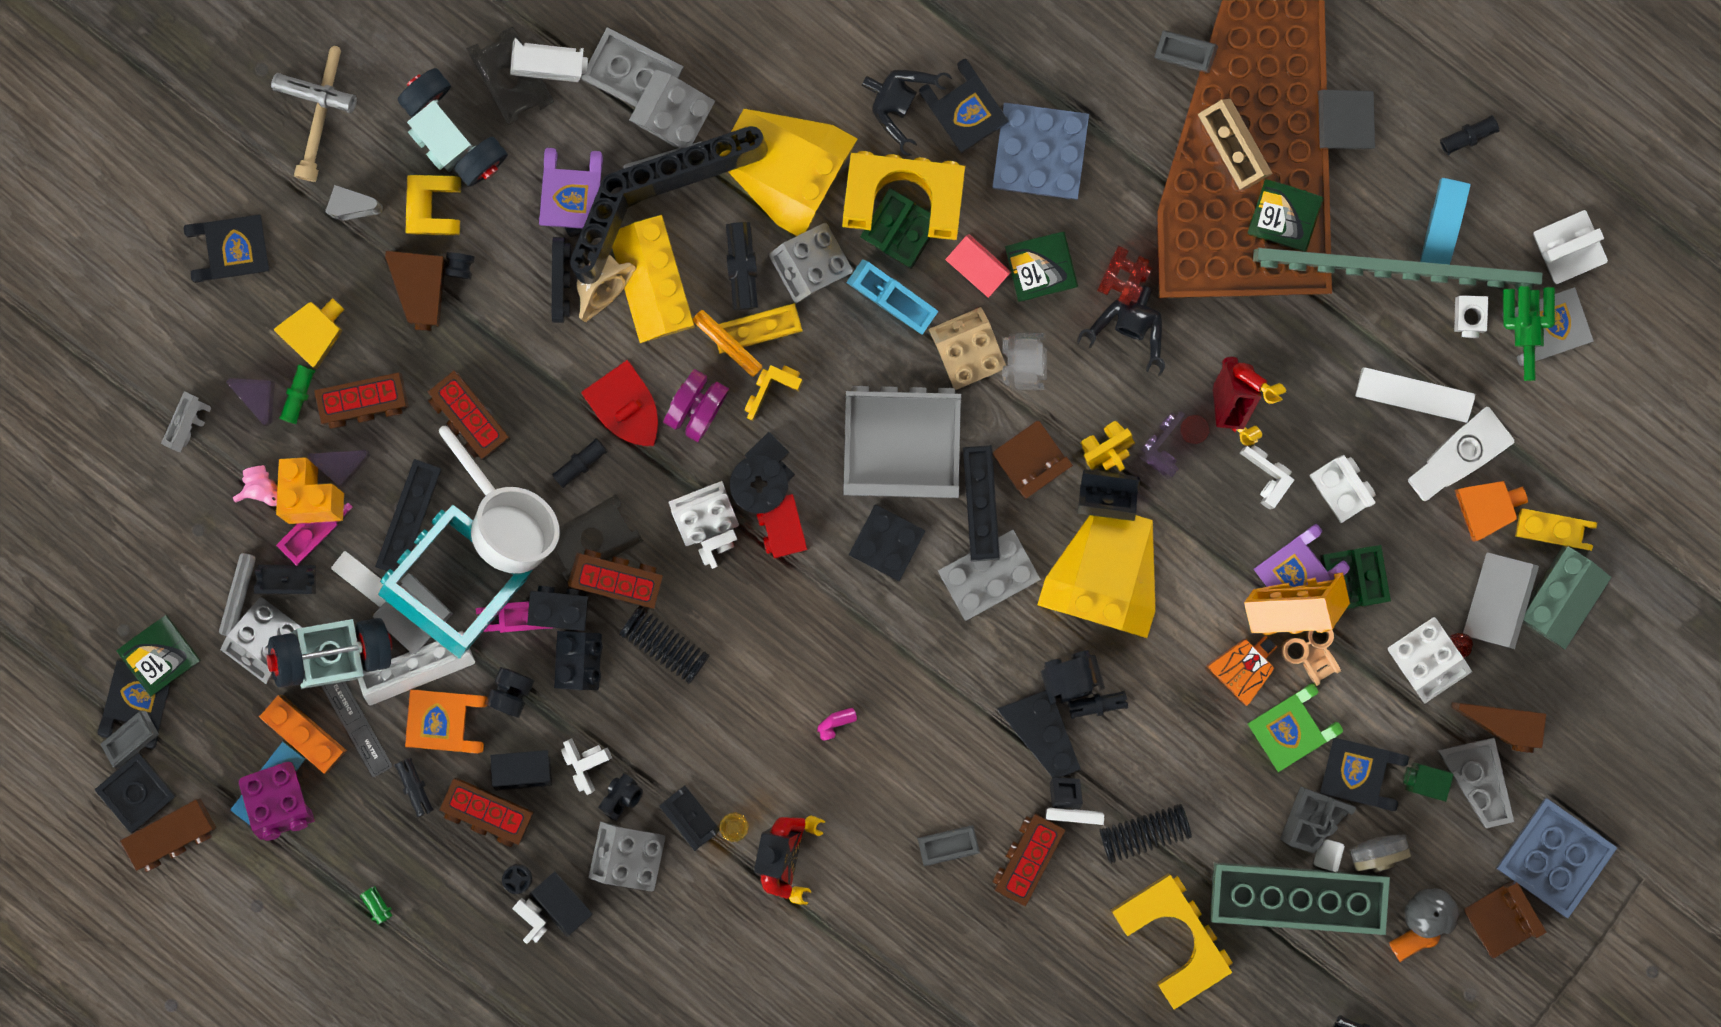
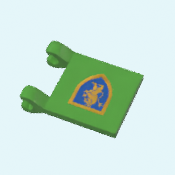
M1313 683L1305 686L1297 693L1247 723L1278 772L1343 732L1338 722H1334L1320 731L1303 705V702L1318 694V689Z

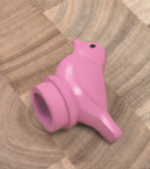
M255 466L243 470L244 477L242 480L245 486L239 494L233 497L234 502L250 498L265 502L270 506H277V485L273 480L269 479V472H266L265 466Z

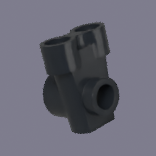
M623 773L620 779L616 777L611 781L608 787L609 794L607 797H604L598 808L608 818L617 822L625 805L629 808H634L639 803L643 795V789L637 786L638 783L633 778Z

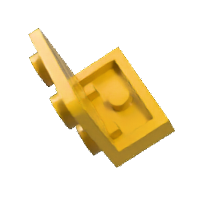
M771 365L769 370L763 369L756 383L760 386L759 392L756 397L750 396L744 410L749 413L747 419L755 420L772 380L799 392L803 380L798 378L800 372L785 365L782 370Z

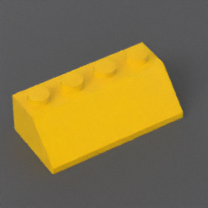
M655 216L620 228L612 249L618 264L631 263L636 267L624 290L640 343L695 328L663 216Z

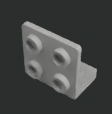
M823 223L782 243L768 254L795 304L853 272L827 223Z
M408 573L400 581L403 583L400 586L444 622L453 615L412 574ZM387 601L373 615L374 618H381L384 621L387 631L411 654H416L431 638L430 635Z
M260 597L229 632L220 650L267 684L273 677L267 665L269 638L288 634L302 627Z
M600 822L588 878L609 885L654 891L665 836Z

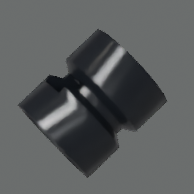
M500 667L495 679L497 687L491 689L485 704L498 711L520 718L525 705L523 697L529 695L535 680ZM510 686L514 687L513 694L507 692Z

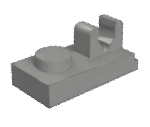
M184 391L161 444L180 453L190 440L191 424L193 423L198 426H204L205 422L197 418V411L203 409L210 412L211 407L198 401V397Z

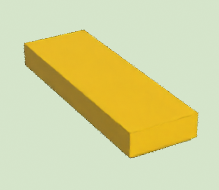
M795 303L719 324L743 348L802 332ZM718 346L720 354L726 353L721 347Z

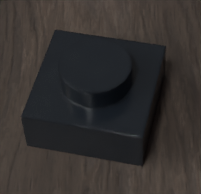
M1052 777L1050 781L1052 808L1080 809L1083 805L1080 779Z

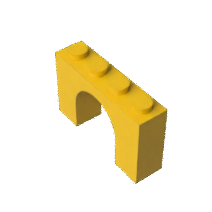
M868 151L851 153L842 227L871 230L874 201L877 193L890 182L907 180L921 186L929 196L931 214L928 237L957 240L965 166L959 165L954 161L931 162L929 159L921 157L914 160L902 159L901 156L895 154L876 156Z
M1168 873L1111 909V912L1127 936L1160 917H1175L1189 926L1194 938V948L1190 959L1181 968L1157 982L1172 1008L1176 1009L1230 975L1232 971L1229 966L1233 962L1224 949L1218 951L1213 943L1217 940L1216 935L1209 925L1203 927L1198 917L1202 913L1193 900L1188 903L1182 893L1187 890L1179 877L1172 878Z

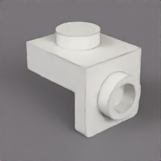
M521 898L512 909L534 927L523 941L526 944L531 939L537 942L547 931L544 924L548 920L540 914L542 909L529 898L525 901Z

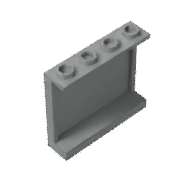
M852 386V391H846L843 495L959 498L961 394H955V388H938V393H926L927 388L910 387L909 393L898 392V387H881V392H869V386Z

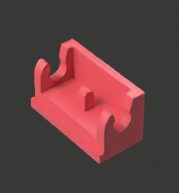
M970 234L945 259L988 298L1011 274V271Z

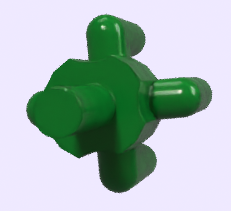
M1528 286L1518 287V317H1515V289H1503V325L1508 330H1515V346L1524 347V381H1536L1535 347L1544 346V328H1552L1555 325V288H1543L1542 317H1540V290H1530Z

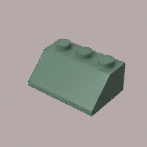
M1562 546L1531 594L1523 623L1565 650L1612 577L1569 546Z

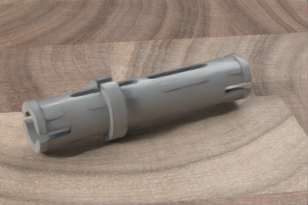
M276 73L272 79L271 88H273V91L317 102L324 108L334 107L352 113L357 103L356 95L334 90V87L330 85L320 86L282 75L281 73Z

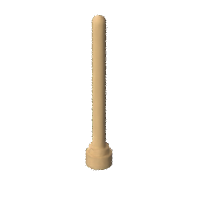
M332 46L329 50L321 86H333L341 54L338 46ZM319 103L316 105L304 160H300V164L296 165L294 177L311 182H316L319 172L316 169L315 159L328 109L321 107Z

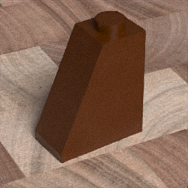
M386 251L385 258L408 323L414 324L415 330L432 331V326L439 327L444 284L443 272L446 258L443 256Z

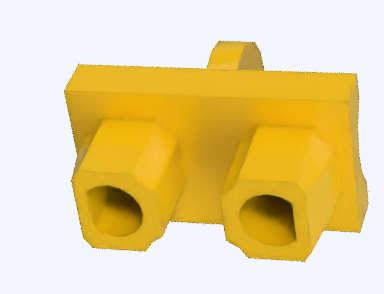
M1113 421L1104 428V432L1109 440L1099 444L1095 436L1092 435L1081 441L1085 453L1084 458L1091 470L1096 469L1100 465H1103L1106 471L1113 466H1116L1120 472L1125 469L1122 461L1130 457L1127 449L1135 445V442L1128 428L1124 430L1117 421Z

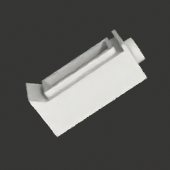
M515 38L512 43L510 75L579 82L581 74H586L588 58L583 57L584 48L576 52V48L530 43L522 45Z

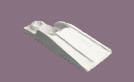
M1485 407L1441 444L1427 459V464L1409 477L1408 482L1423 501H1427L1444 487L1450 486L1486 464L1514 443V439L1490 407Z

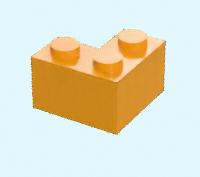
M307 458L279 459L277 516L288 524L343 521L344 493L333 484H318V467Z

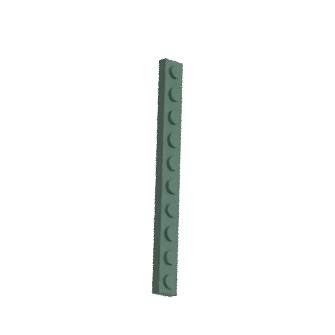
M1257 248L1253 253V262H1261L1260 267L1278 268V264H1288L1289 270L1306 271V267L1311 266L1318 267L1317 272L1335 273V269H1345L1346 275L1363 276V271L1374 272V277L1391 278L1392 274H1402L1403 280L1419 281L1420 276L1431 277V282L1448 283V279H1459L1460 285L1476 286V281L1487 282V287L1504 288L1505 284H1515L1516 290L1521 286H1528L1530 290H1533V286L1542 284L1543 275L1540 272Z

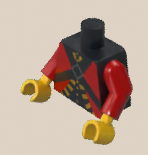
M812 815L806 819L781 817L775 821L771 828L762 832L754 873L761 877L760 880L764 891L785 899L789 898L792 903L808 904V902L802 900L803 892L811 893V890L805 887H792L791 885L802 833L805 830L816 836L823 835L824 832L816 829L819 823H825L823 819Z

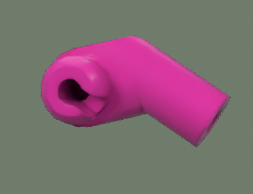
M849 708L834 712L823 720L817 728V732H820L821 740L825 741L835 738L834 727L856 722L855 710Z

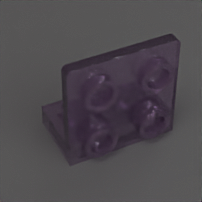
M1179 411L1176 415L1171 412L1159 426L1163 430L1158 437L1155 435L1151 436L1141 448L1145 452L1141 459L1166 479L1172 478L1179 468L1174 465L1177 460L1165 450L1159 453L1157 449L1184 417L1185 414L1182 411Z

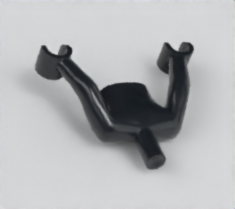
M893 70L883 83L869 76L865 77L861 86L877 94L872 106V112L883 129L898 142L902 154L912 156V154L904 150V144L911 142L917 146V143L913 139H907L888 114L891 113L904 118L913 102L917 91L910 88L905 81L933 84L939 89L945 90L947 88L939 84V78L945 75L952 79L949 73L943 72L934 75L912 70Z
M1142 286L1136 302L1123 297L1115 300L1090 329H1084L1080 332L1077 343L1079 344L1082 337H1088L1091 341L1089 348H1092L1096 336L1118 314L1115 330L1127 337L1143 340L1146 332L1151 327L1150 361L1146 366V371H1149L1151 365H1157L1160 369L1158 377L1161 376L1165 369V362L1160 358L1162 318L1160 312L1146 306L1152 289Z

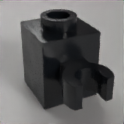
M770 432L744 455L746 458L762 455L774 459L783 467L788 482L795 476L782 462L790 452Z

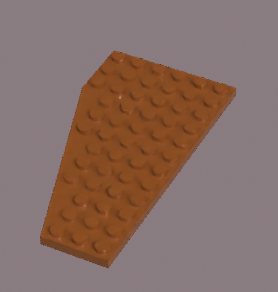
M1222 0L1209 41L1216 44L1218 49L1210 73L1202 71L1199 73L1157 210L1159 298L1332 294V273L1317 272L1318 267L1307 266L1306 271L1289 270L1288 264H1278V268L1260 267L1261 262H1253V253L1257 248L1299 250L1284 247L1275 242L1247 234L1264 181L1268 179L1324 198L1307 252L1331 254L1329 152L1326 148H1320L1318 91L1327 90L1325 0ZM1223 99L1232 100L1273 173L1250 188L1239 189L1198 116L1200 112Z

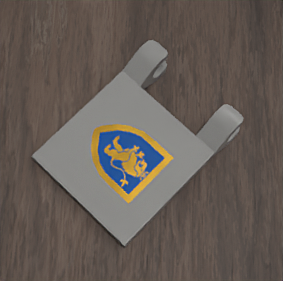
M1575 287L1555 294V325L1552 328H1544V346L1535 347V361L1594 341ZM1543 298L1540 299V317L1543 316ZM1518 307L1515 308V317H1518ZM1524 353L1517 356L1520 366H1524Z

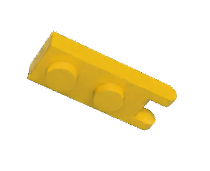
M1520 508L1515 537L1592 551L1593 545L1582 543L1585 527L1596 529L1597 523Z

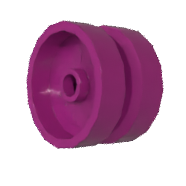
M693 369L685 383H682L676 392L663 423L677 430L690 417L691 419L685 429V435L699 443L723 404L729 388L715 382L709 387L705 395L702 394L707 384V376Z

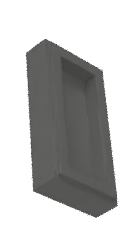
M1163 30L1154 57L1157 60L1210 73L1218 46L1210 42Z
M140 710L100 745L112 767L120 768L157 737L159 733L148 713Z
M973 825L917 838L924 866L980 853Z

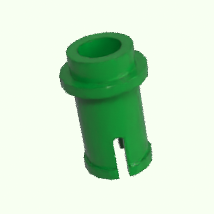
M376 886L360 895V898H362L373 916L371 920L376 921L378 925L393 916L390 912L392 908L387 907Z

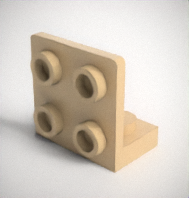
M982 307L929 329L955 390L1006 369L1002 353Z

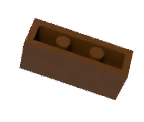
M201 798L120 840L135 870L138 871L144 868L147 873L162 865L159 859L168 854L173 859L186 852L185 845L192 841H195L198 845L212 837L210 832L215 830L216 826Z

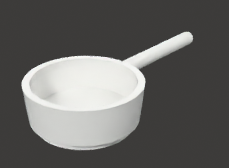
M448 426L440 427L439 433L486 495L479 505L471 528L472 542L476 551L489 565L498 570L508 573H525L533 570L554 550L558 543L560 531L555 513L541 497L526 489L503 487L495 490Z

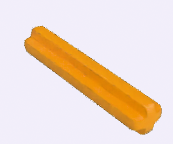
M704 310L699 311L694 316L693 322L750 376L754 377L760 372L762 365Z

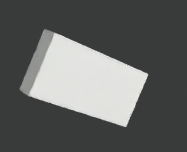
M1047 807L1045 811V819L1104 825V814L1098 811Z

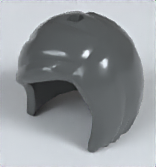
M1423 889L1417 892L1406 904V924L1415 934L1423 938H1433L1443 933L1450 934L1457 926L1459 917L1458 906L1451 895L1442 889ZM1434 912L1438 913V917L1433 915Z

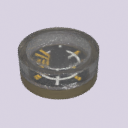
M1405 834L1380 836L1349 848L1355 871L1372 868L1373 872L1395 867V862L1411 857Z

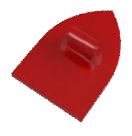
M628 360L581 392L600 421L613 434L633 444L654 446L658 430L656 405L647 386Z

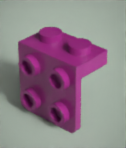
M284 762L240 778L239 786L253 833L260 840H274L280 837V833L289 830L299 831L305 829L309 823L315 822L311 809L305 804L295 766L291 762Z

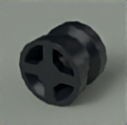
M447 252L446 259L448 260V265L444 269L443 275L471 280L470 266L474 263L475 256Z
M522 864L510 866L502 876L504 888L512 894L523 893L532 883L531 871Z

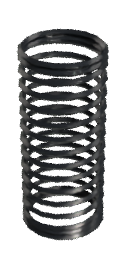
M639 606L619 635L623 639L630 635L628 642H632L635 639L634 646L641 642L639 650L646 646L644 654L651 650L650 657L657 653L655 661L662 657L660 665L667 661L665 668H669L673 664L671 672L678 668L676 676L683 672L681 680L686 678L685 683L690 684L710 654L704 651L692 665L701 648H698L687 661L696 646L693 644L681 658L690 644V640H688L676 654L685 636L670 651L680 633H677L665 647L674 632V629H672L660 643L669 625L663 629L653 642L664 621L657 626L647 639L659 620L656 618L642 635L653 614L647 618L636 632L648 613V610H646L642 614L644 607Z
M1182 804L1174 805V812L1168 807V815L1162 809V817L1156 811L1155 817L1152 813H1149V820L1146 815H1143V822L1140 817H1137V824L1134 819H1131V827L1128 821H1125V829L1122 823H1118L1119 832L1117 827L1112 825L1113 834L1109 827H1106V830L1105 828L1100 829V836L1109 863L1116 862L1111 839L1119 860H1122L1117 837L1124 855L1128 859L1123 834L1131 855L1134 857L1135 854L1129 832L1137 853L1141 854L1135 829L1144 852H1147L1141 827L1149 848L1153 851L1147 824L1156 848L1159 849L1153 822L1163 847H1165V841L1160 822L1168 843L1171 845L1172 842L1165 817L1176 843L1178 840L1172 817L1181 840L1184 841L1180 823L1185 837L1188 840L1192 838L1191 829Z

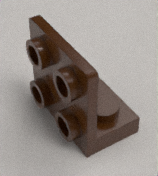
M1040 421L1034 422L993 451V456L1024 500L1073 466L1067 456L1065 457Z
M1513 880L1464 908L1467 918L1491 958H1496L1531 936L1538 938L1547 933L1518 882Z

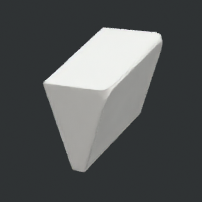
M1324 839L1323 844L1317 849L1314 865L1333 872L1338 871L1345 847L1344 844Z

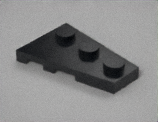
M1046 690L997 708L999 713L1051 777L1060 778L1081 770L1057 705H1050Z

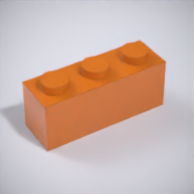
M283 694L278 695L259 716L324 774L328 773L347 752L344 747Z

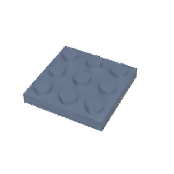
M1004 103L1003 113L1009 122L1000 128L992 189L1078 200L1089 114Z
M1544 798L1496 869L1513 881L1518 882L1520 886L1564 917L1569 918L1617 847L1552 801Z

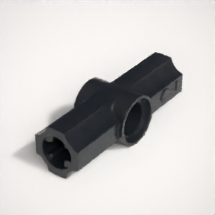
M750 222L726 224L728 255H726L728 278L731 280L733 308L734 310L758 308L755 279L757 278L756 255L752 247L753 239Z

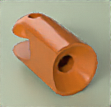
M1409 930L1390 941L1389 944L1399 962H1402L1424 948L1436 946L1441 935L1433 938H1423Z

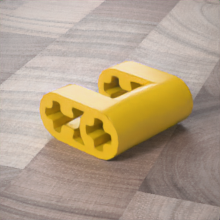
M408 175L405 233L415 235H460V220L432 219V192H461L462 178L457 176Z

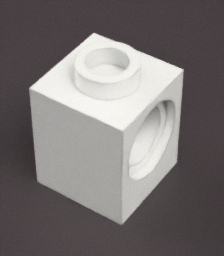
M1455 297L1454 332H1462V337L1479 338V333L1487 331L1488 297ZM1471 309L1477 313L1478 321L1475 325H1470L1465 321L1464 314L1466 310Z

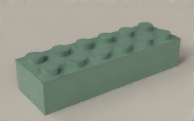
M1214 862L1210 921L1214 923L1386 935L1390 877L1379 874Z

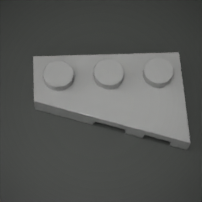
M1494 737L1437 750L1449 771L1454 774V779L1484 828L1514 822Z

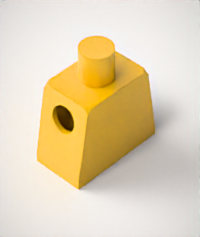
M333 298L322 309L309 302L279 324L274 331L313 368L317 369L342 333V330L334 321L345 309Z

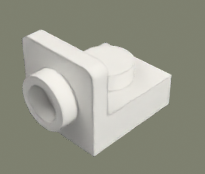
M734 529L701 542L703 548L698 551L704 565L710 564L712 569L718 567L711 550L717 549L719 554L733 548V541L738 540Z

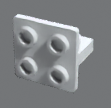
M1585 210L1533 233L1555 284L1601 266L1608 261L1600 244V241L1604 239L1600 228L1594 230Z
M722 481L669 501L671 513L686 546L700 543L707 538L725 533L739 526Z
M571 738L563 742L565 748L561 749L567 765L573 764L577 774L573 776L579 792L584 790L586 795H589L595 791V788L587 770L610 760L612 756L608 747L601 750L598 745L582 753L584 758L581 759Z

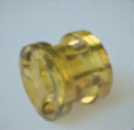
M732 812L724 816L719 828L723 838L727 841L737 842L746 836L749 825L745 816L741 813Z

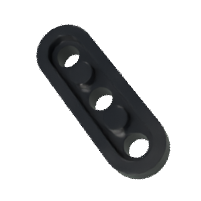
M553 237L552 323H564L565 317H570V300H565V288L570 289L571 275L570 271H565V260L571 259V243H565V237Z

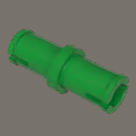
M300 364L297 366L291 388L286 390L288 396L282 413L279 416V419L293 424H297L304 400H308L309 395L307 391L316 371Z

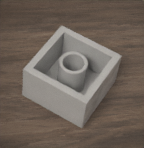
M656 69L629 120L672 146L683 149L692 146L715 100L675 76Z

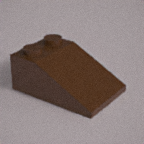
M1456 702L1451 704L1452 709L1504 743L1511 744L1512 750L1534 753V748L1543 747L1545 713Z

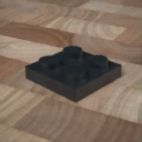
M875 504L849 556L900 581L926 531Z
M140 752L94 789L131 834L176 797L175 793Z

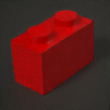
M793 494L787 495L783 503L774 511L757 514L759 525L766 526L768 536L763 537L767 554L772 553L775 559L807 550Z

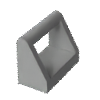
M334 185L325 213L333 218L346 221L380 214L383 211V206L372 197Z

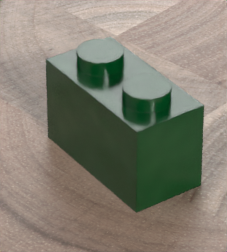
M1413 762L1412 767L1406 768L1403 783L1407 784L1405 789L1407 791L1446 802L1454 774Z

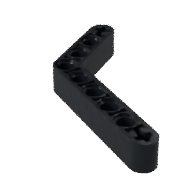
M753 126L745 127L606 175L601 182L570 260L571 268L577 279L583 284H592L600 278L629 205L760 161L766 156L768 151L761 130ZM723 151H731L727 156H720ZM697 160H704L700 165H693V163ZM677 169L675 173L665 175L668 170ZM649 178L645 184H638L641 179ZM622 187L620 192L611 193L613 189ZM605 213H612L610 217L601 219ZM602 238L598 244H590L594 239Z

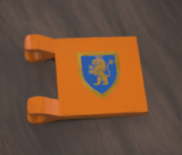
M410 690L405 747L482 753L484 750L483 742L464 740L466 707H487L485 703L488 697Z

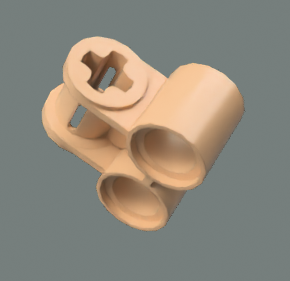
M1314 630L1305 632L1306 642L1300 638H1290L1281 646V655L1285 661L1293 664L1303 662L1306 672L1316 686L1320 685V681L1332 673L1336 672L1338 674L1341 672L1335 658L1327 650V647L1332 644L1334 639L1333 630L1326 632L1327 638L1322 644H1317L1313 641L1312 634ZM1294 642L1299 643L1302 647V654L1297 659H1292L1288 655V647ZM1327 664L1326 667H1324L1323 669H1321V670H1319V671L1317 672L1318 669H1320L1321 667H1323V666H1325V665Z

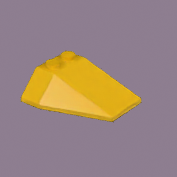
M743 109L731 132L749 126L757 127L764 136L768 151L766 156L760 161L728 172L777 226L798 236L809 229L820 204L858 139L834 125ZM723 151L720 156H727L731 151Z
M1089 515L1045 577L1037 605L1147 638L1155 614L1153 520L1137 515L1135 521Z

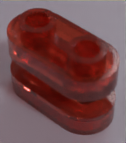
M1118 245L1097 291L1107 296L1112 288L1121 293L1118 301L1128 306L1130 301L1137 302L1143 290L1139 283L1146 282L1152 268L1147 266L1150 260L1142 256H1138L1135 263L1126 259L1129 250ZM1120 269L1130 273L1126 282L1116 278Z

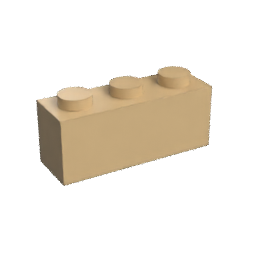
M1231 99L1220 100L1198 114L1240 190L1250 188L1273 174Z

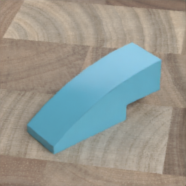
M1447 178L1439 180L1420 262L1450 265L1471 184Z
M861 260L846 282L922 335L938 313V310L866 260Z

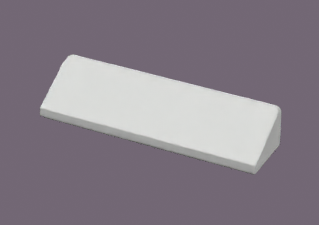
M1362 368L1355 396L1467 423L1476 394L1369 368Z
M435 641L423 646L416 654L408 652L391 659V665L387 669L365 672L363 670L364 676L358 678L366 702L368 705H374L475 664V660L470 648L459 659L439 642Z

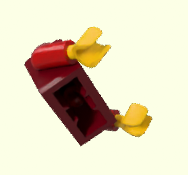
M1226 357L1222 360V369L1213 384L1216 427L1231 428L1235 433L1238 431L1240 433V440L1245 446L1257 443L1258 439L1262 437L1261 430L1257 426L1249 429L1245 426L1262 397L1261 391L1265 401L1273 404L1283 400L1279 395L1286 393V388L1280 383L1269 386L1267 380L1258 375L1252 365L1239 363L1236 357Z

